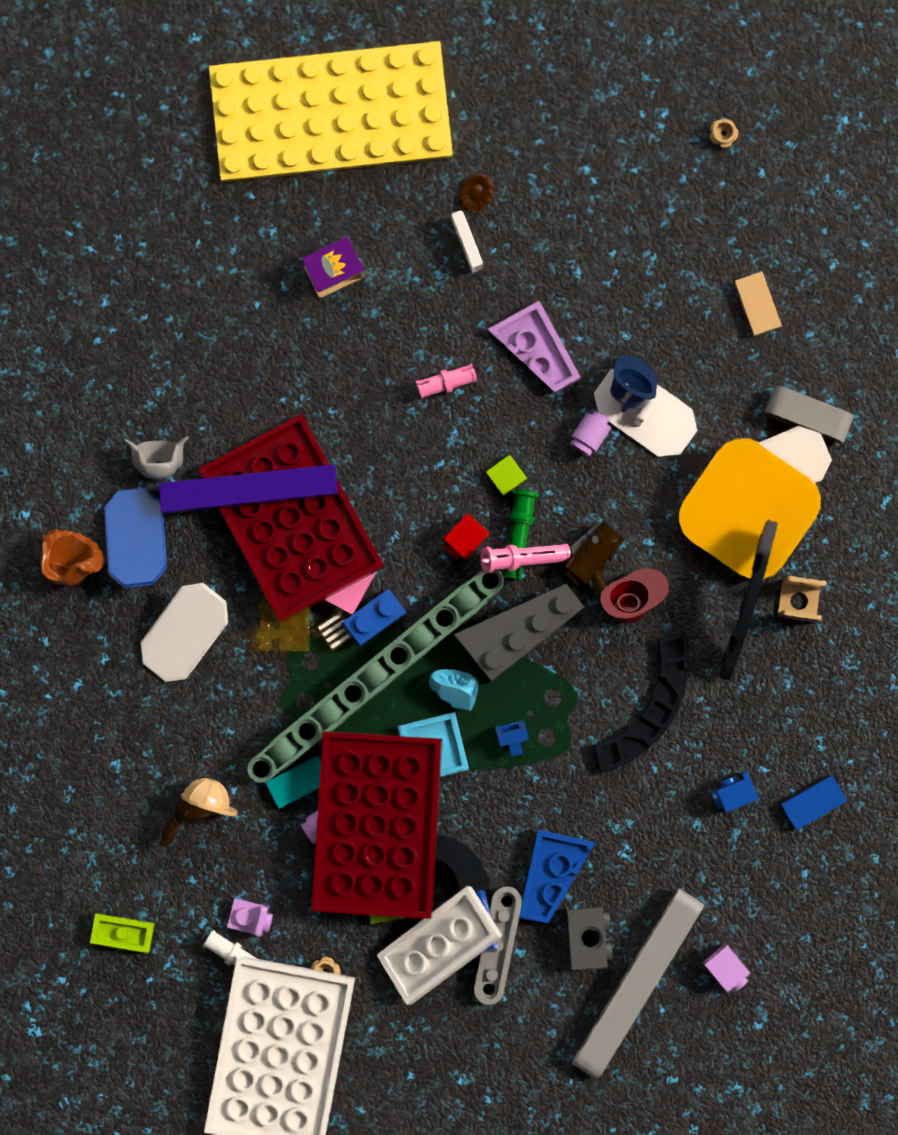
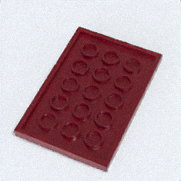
M300 414L200 467L199 471L203 478H213L330 464L303 414ZM338 479L337 496L219 508L280 623L385 567Z
M323 731L312 911L432 919L442 738Z

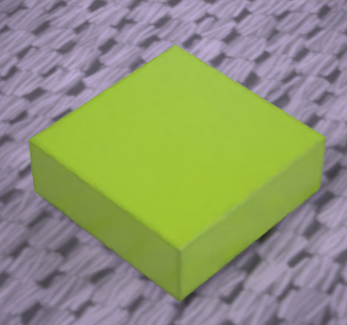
M511 455L486 472L503 496L527 480V477Z

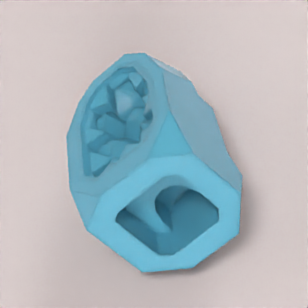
M441 669L431 674L429 685L431 690L437 693L441 700L450 703L453 708L471 711L475 704L479 680L470 673Z

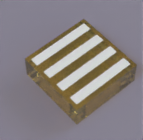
M341 610L316 626L332 652L351 640V637L341 625L346 620Z

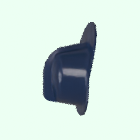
M624 355L619 357L615 362L614 378L610 393L620 403L621 412L625 413L629 408L641 409L649 400L655 399L657 376L653 369L639 358Z

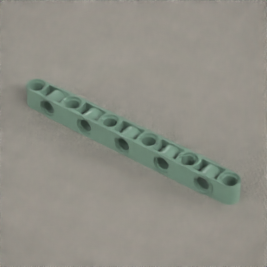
M482 570L471 580L469 579L272 740L263 751L249 762L247 769L250 778L259 783L267 782L296 762L322 740L323 731L332 732L483 608L502 589L504 583L502 573L499 570L487 573L494 574L499 580L498 586L494 589H487L483 586L482 578L486 573ZM442 611H448L453 616V622L448 627H442L436 621L437 615ZM397 648L404 649L408 654L406 662L400 665L393 663L391 660V653ZM358 686L361 689L362 696L359 701L349 702L346 699L345 692L348 687ZM305 723H311L316 729L315 736L310 740H304L299 733L301 726ZM259 761H265L270 767L269 774L264 778H259L254 773V766Z

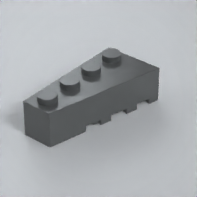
M564 584L456 633L454 638L491 683L581 612L584 606L570 588Z

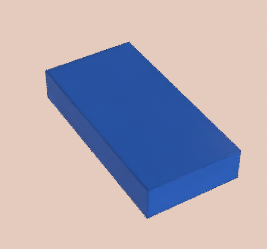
M831 775L780 805L793 828L798 830L847 802V799L835 778Z

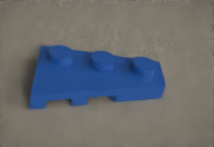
M537 830L519 917L549 923L596 842Z

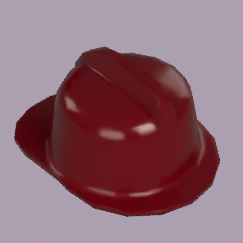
M643 568L606 586L601 593L600 602L605 612L612 616L615 621L618 620L628 624L636 623L644 618L647 611L657 607L665 600L669 584L666 576L660 571L652 568Z

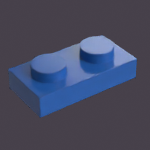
M388 589L344 620L341 625L359 648L402 617L406 611L390 589Z

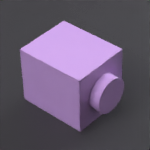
M726 944L702 962L726 992H729L731 989L736 992L748 982L746 977L750 972Z

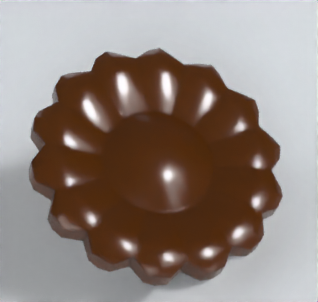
M475 174L473 177H468L467 181L462 184V189L459 192V201L462 203L463 209H466L469 213H478L491 203V197L494 195L492 191L494 185L489 177H486L484 174Z

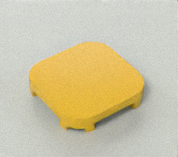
M736 438L726 442L717 451L684 499L679 510V524L683 533L691 542L740 575L750 579L759 537L765 522L768 520L778 522L764 575L765 579L773 576L782 568L808 531L820 510L821 495L816 483L809 476L759 444L758 441L751 438Z

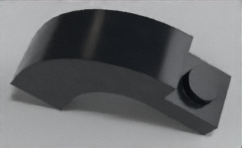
M437 834L436 859L446 863L453 870L461 890L468 886L472 887L475 892L491 886L483 864L468 846L450 836Z

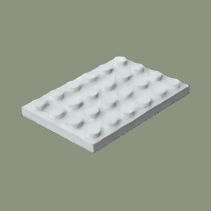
M237 956L204 1133L215 1135H326L355 982L354 977Z

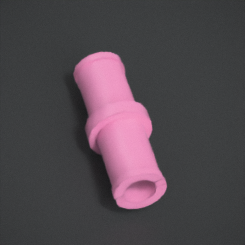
M469 364L468 366L448 372L445 369L440 371L439 375L420 381L417 380L416 386L420 398L423 399L443 391L449 393L453 391L452 388L477 382V377L473 365Z

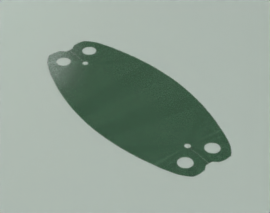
M385 628L359 648L349 637L332 649L331 645L346 636L347 632L342 633L330 642L326 639L334 634L312 638L290 649L287 660V667L291 671V678L293 679L283 690L281 706L291 718L297 721L309 711H303L297 707L296 697L299 693L309 692L314 697V707L407 629ZM450 634L332 732L400 736L398 726L455 712L469 770L521 766L555 758L569 749L571 730L567 726L568 715L575 710L577 692L561 676L525 657L490 683L454 638V634ZM397 648L391 653V660L397 665L405 663L408 658L407 652L401 648ZM315 652L319 655L320 665L317 669L307 670L303 667L302 658L305 653ZM449 669L470 673L479 680L477 696L472 710L456 709L450 703L441 700L438 694L430 688L429 679L431 674L437 670ZM326 680L332 682L330 688H326L323 683ZM350 686L345 692V697L349 702H357L362 696V691L358 686ZM550 688L559 689L563 695L562 702L556 707L547 705L544 700L545 692ZM528 711L534 712L533 718L527 717ZM524 720L529 740L520 742L523 754L511 757L508 745L500 747L495 726ZM305 723L303 725L308 729L316 732L314 725H312L311 723ZM545 728L554 730L557 735L556 743L551 747L542 746L538 740L539 732Z

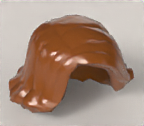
M54 529L42 536L41 574L46 580L55 584L73 587L81 583L88 574L101 570L105 562L102 550L98 547V544L81 533Z

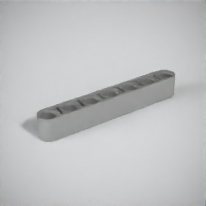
M681 889L675 892L571 1063L572 1065L598 1080L698 918L704 903Z

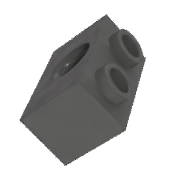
M602 906L566 909L571 970L608 968L607 961L613 960L611 942L606 943L605 931L610 930L609 912L604 913ZM589 929L595 930L598 934V941L592 946L584 945L581 939L582 934Z

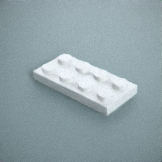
M467 886L432 912V919L420 921L378 953L377 957L406 1005H412L500 939L502 935L473 888Z

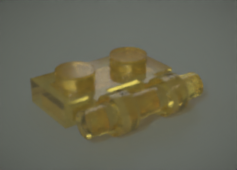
M261 592V603H258V613H261L260 630H257V639L260 640L259 651H271V641L280 640L279 651L310 652L311 607L280 623V630H272V614L274 611L264 592Z

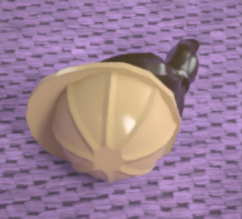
M209 778L198 779L189 784L185 791L181 793L180 797L182 799L177 804L173 817L170 818V821L163 828L162 839L159 845L167 846L172 843L180 824L185 821L202 819L212 815L214 812L228 816H237L238 811L229 806V796L224 786L218 781Z

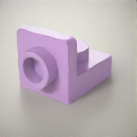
M234 898L227 928L261 937L263 931L269 932L273 914L268 913L269 906Z

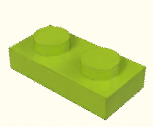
M96 913L90 943L150 953L155 923Z

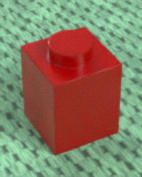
M467 513L444 538V542L447 544L444 549L454 559L458 560L461 557L466 561L489 536V532Z

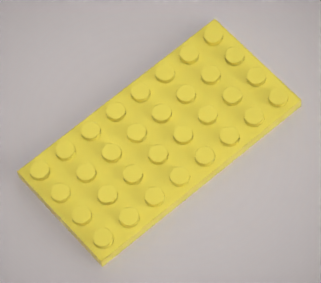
M440 41L209 66L221 182L453 158Z

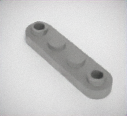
M509 886L501 887L493 894L490 915L502 937L497 940L498 949L481 954L474 986L476 998L486 1005L495 1004L503 997L522 905L519 892ZM508 895L512 898L513 902L509 907L501 904L503 896ZM488 983L493 984L495 987V991L492 994H486L483 991V987Z

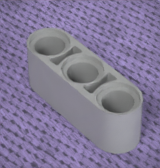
M777 385L774 386L764 412L767 416L791 426H802L819 432L822 438L839 444H844L854 415L847 411Z

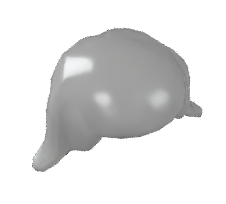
M189 436L184 437L178 443L147 441L135 445L127 439H124V441L131 448L133 466L143 476L159 480L172 476L180 467L183 461V446L189 439Z

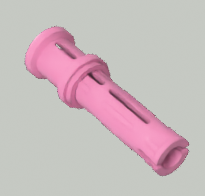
M568 544L517 548L514 545H506L502 549L483 547L480 560L482 569L487 574L498 569L515 571L519 566L566 563L570 560L571 553Z

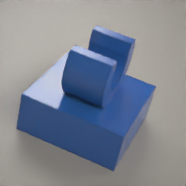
M524 720L495 726L500 747L508 745L511 757L523 754L520 742L529 740Z

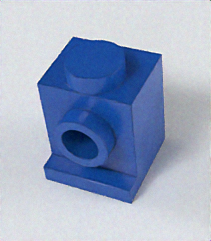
M748 771L740 773L741 780L739 781L734 776L719 782L721 788L710 793L716 809L722 808L723 812L727 813L759 799Z

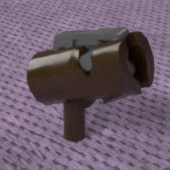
M605 522L597 523L571 546L573 557L564 565L568 570L565 576L577 586L581 582L587 585L591 580L599 597H601V593L607 586L602 577V573L605 570L604 564L608 559L610 561L613 559L624 539Z

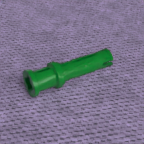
M513 489L515 499L513 511L509 513L512 524L508 545L526 548L529 526L535 520V517L532 516L535 498H538L539 493ZM519 566L515 571L504 569L503 577L521 580L523 566Z

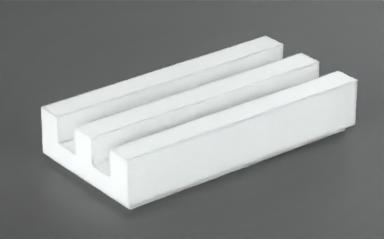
M461 210L452 213V222L472 273L482 270L483 262L464 213Z

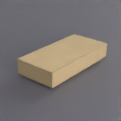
M763 272L734 281L753 337L782 327Z

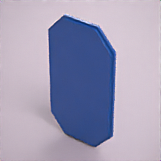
M148 488L117 491L104 507L108 575L123 588L154 585L167 569L164 514L161 513L160 498Z

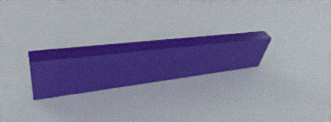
M335 464L159 483L162 514L338 495Z

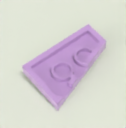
M540 301L488 329L554 392H558L581 379Z

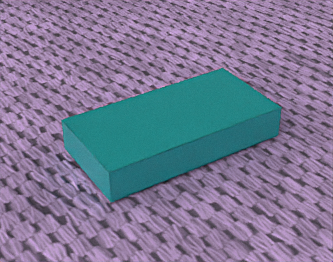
M319 755L265 782L279 809L319 789L321 770Z

